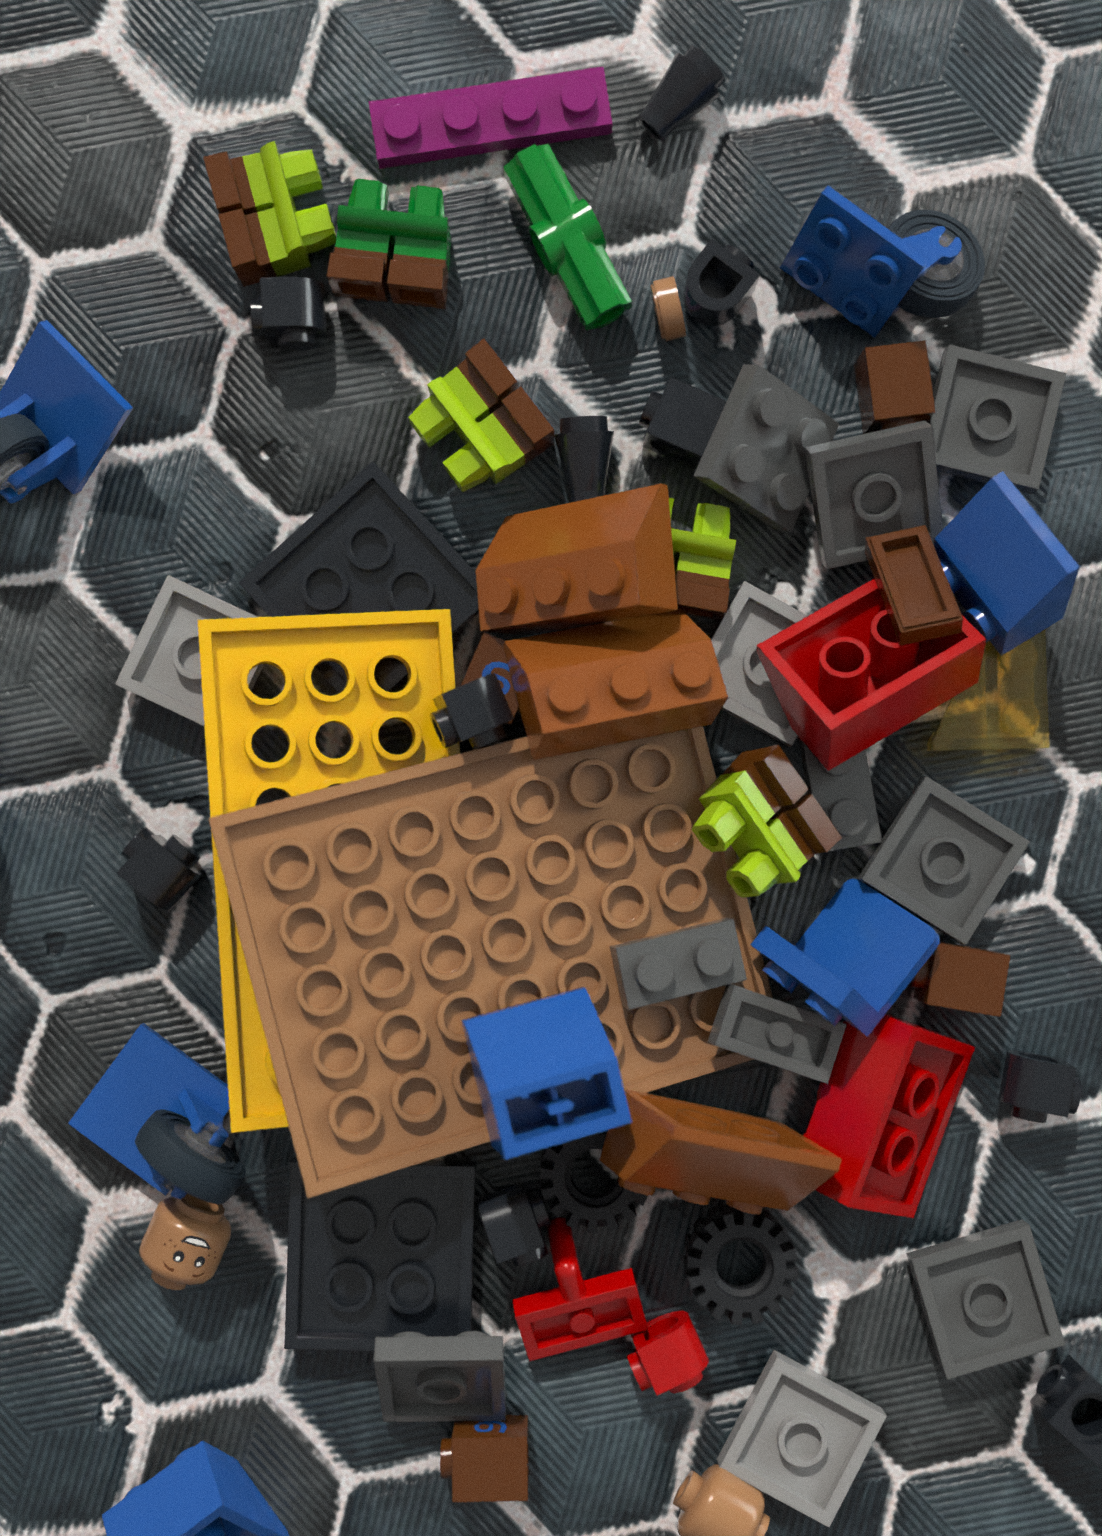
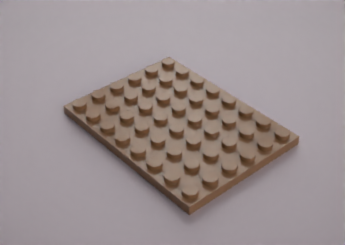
M703 726L533 760L528 738L523 737L208 818L308 1198L490 1142L461 1021L467 1018L584 987L587 989L616 1055L624 1089L643 1093L754 1060L753 1058L707 1043L726 985L628 1010L622 1006L609 947L723 918L734 919L747 980L733 983V985L773 998L768 977L762 971L765 967L762 955L750 945L757 937L748 899L747 897L742 898L738 896L726 879V872L737 861L736 853L731 845L725 851L711 852L703 847L692 831L693 825L705 810L698 798L716 780Z

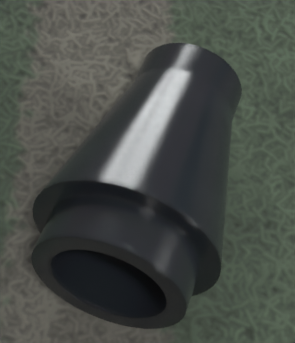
M690 46L683 55L676 53L647 106L638 115L639 121L656 139L664 142L673 131L719 98L718 89L725 82L723 73L704 52L695 46Z
M577 416L559 419L560 433L555 434L554 437L569 491V503L604 496L614 431H608L607 416Z

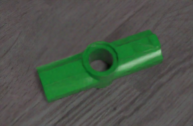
M534 144L516 153L515 157L503 166V174L530 224L529 233L544 267L552 277L557 275L586 331L595 328L600 329L616 321L624 312L631 309L632 300L605 251V237L593 210L583 198L578 200L549 144L539 146Z

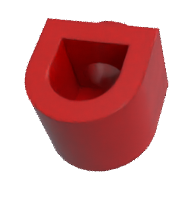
M674 1311L648 1321V1330L631 1334L636 1351L627 1355V1359L641 1391L653 1387L657 1396L668 1390L671 1393H680L694 1387L702 1380V1371L708 1365L709 1358L688 1312Z

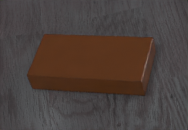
M926 525L866 537L865 554L899 646L961 633L963 617Z

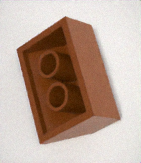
M661 483L506 516L476 568L480 631L527 635L678 610L668 485Z
M682 609L504 641L503 644L533 760L711 725L728 699L711 639Z
M624 1089L632 1123L607 1131L599 1159L600 1162L619 1176L618 1184L632 1192L654 1195L656 1187L673 1190L672 1193L680 1199L700 1205H708L710 1197L725 1199L726 1204L750 1214H761L763 1207L789 1211L837 1173L841 1163V1158L778 1120Z

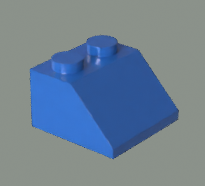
M1003 471L992 477L934 538V548L951 590L966 609L965 618L986 638V642L990 641L1001 656L1064 617L1080 567Z
M203 1440L197 1445L182 1451L173 1463L147 1482L131 1489L123 1500L102 1514L107 1536H289L283 1523L238 1460Z

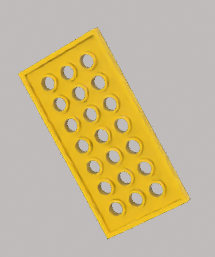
M450 609L198 620L210 817L256 806L259 795L268 789H280L287 793L289 797L324 789L330 785H339L460 754L459 743L447 748L442 746L430 718V713L437 711L433 699L456 688ZM394 658L405 665L408 671V681L403 690L388 692L379 687L374 677V669L380 660ZM333 661L344 669L347 683L341 693L328 696L321 694L315 689L312 684L311 673L314 666L318 663ZM270 664L280 670L284 677V688L278 696L271 699H262L250 691L247 676L257 665ZM398 719L405 722L411 729L412 743L405 753L399 755L391 754L381 746L378 733L385 721ZM338 723L348 730L351 737V745L343 757L329 758L318 750L315 738L318 729L322 725ZM273 726L285 733L288 739V751L281 760L265 762L254 754L251 745L252 737L262 727ZM211 831L231 1133L289 1127Z

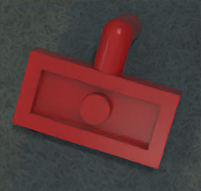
M565 1218L551 1220L552 1225L547 1226L554 1271L559 1287L513 1299L515 1319L529 1362L648 1330L632 1268L583 1280L572 1228L566 1225Z

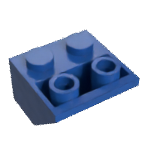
M577 988L461 1020L490 1142L493 1148L505 1160L632 1123L616 1055L586 988Z

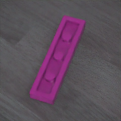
M604 66L368 101L379 169L523 148L534 144L543 145L612 134L613 126Z

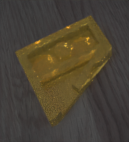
M1045 629L1002 656L990 641L985 643L978 683L949 700L950 702L936 732L931 734L927 742L928 752L1050 748Z

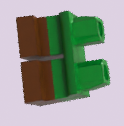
M356 179L348 206L338 205V232L334 253H330L327 279L334 296L387 302L390 291L393 303L446 309L451 235L448 217H445L442 190L437 187L419 185L411 187L408 213L388 211L389 191L387 185L376 180Z

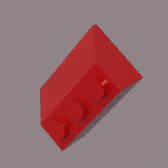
M874 578L757 645V654L791 728L822 765L830 771L977 684L986 638L962 615L963 625L962 631L959 634L899 646Z
M887 1013L868 1037L847 1021H844L843 1023L847 1025L828 1084L821 1082L818 1087L817 1103L807 1131L803 1135L841 1158L838 1172L815 1190L848 1208L914 1218L975 1047Z

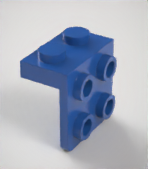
M849 879L841 886L795 946L766 925L750 945L769 961L762 971L791 994L797 986L801 987L810 994L805 1003L833 1026H836L842 1018L868 1037L937 949L940 937L931 926L862 881Z

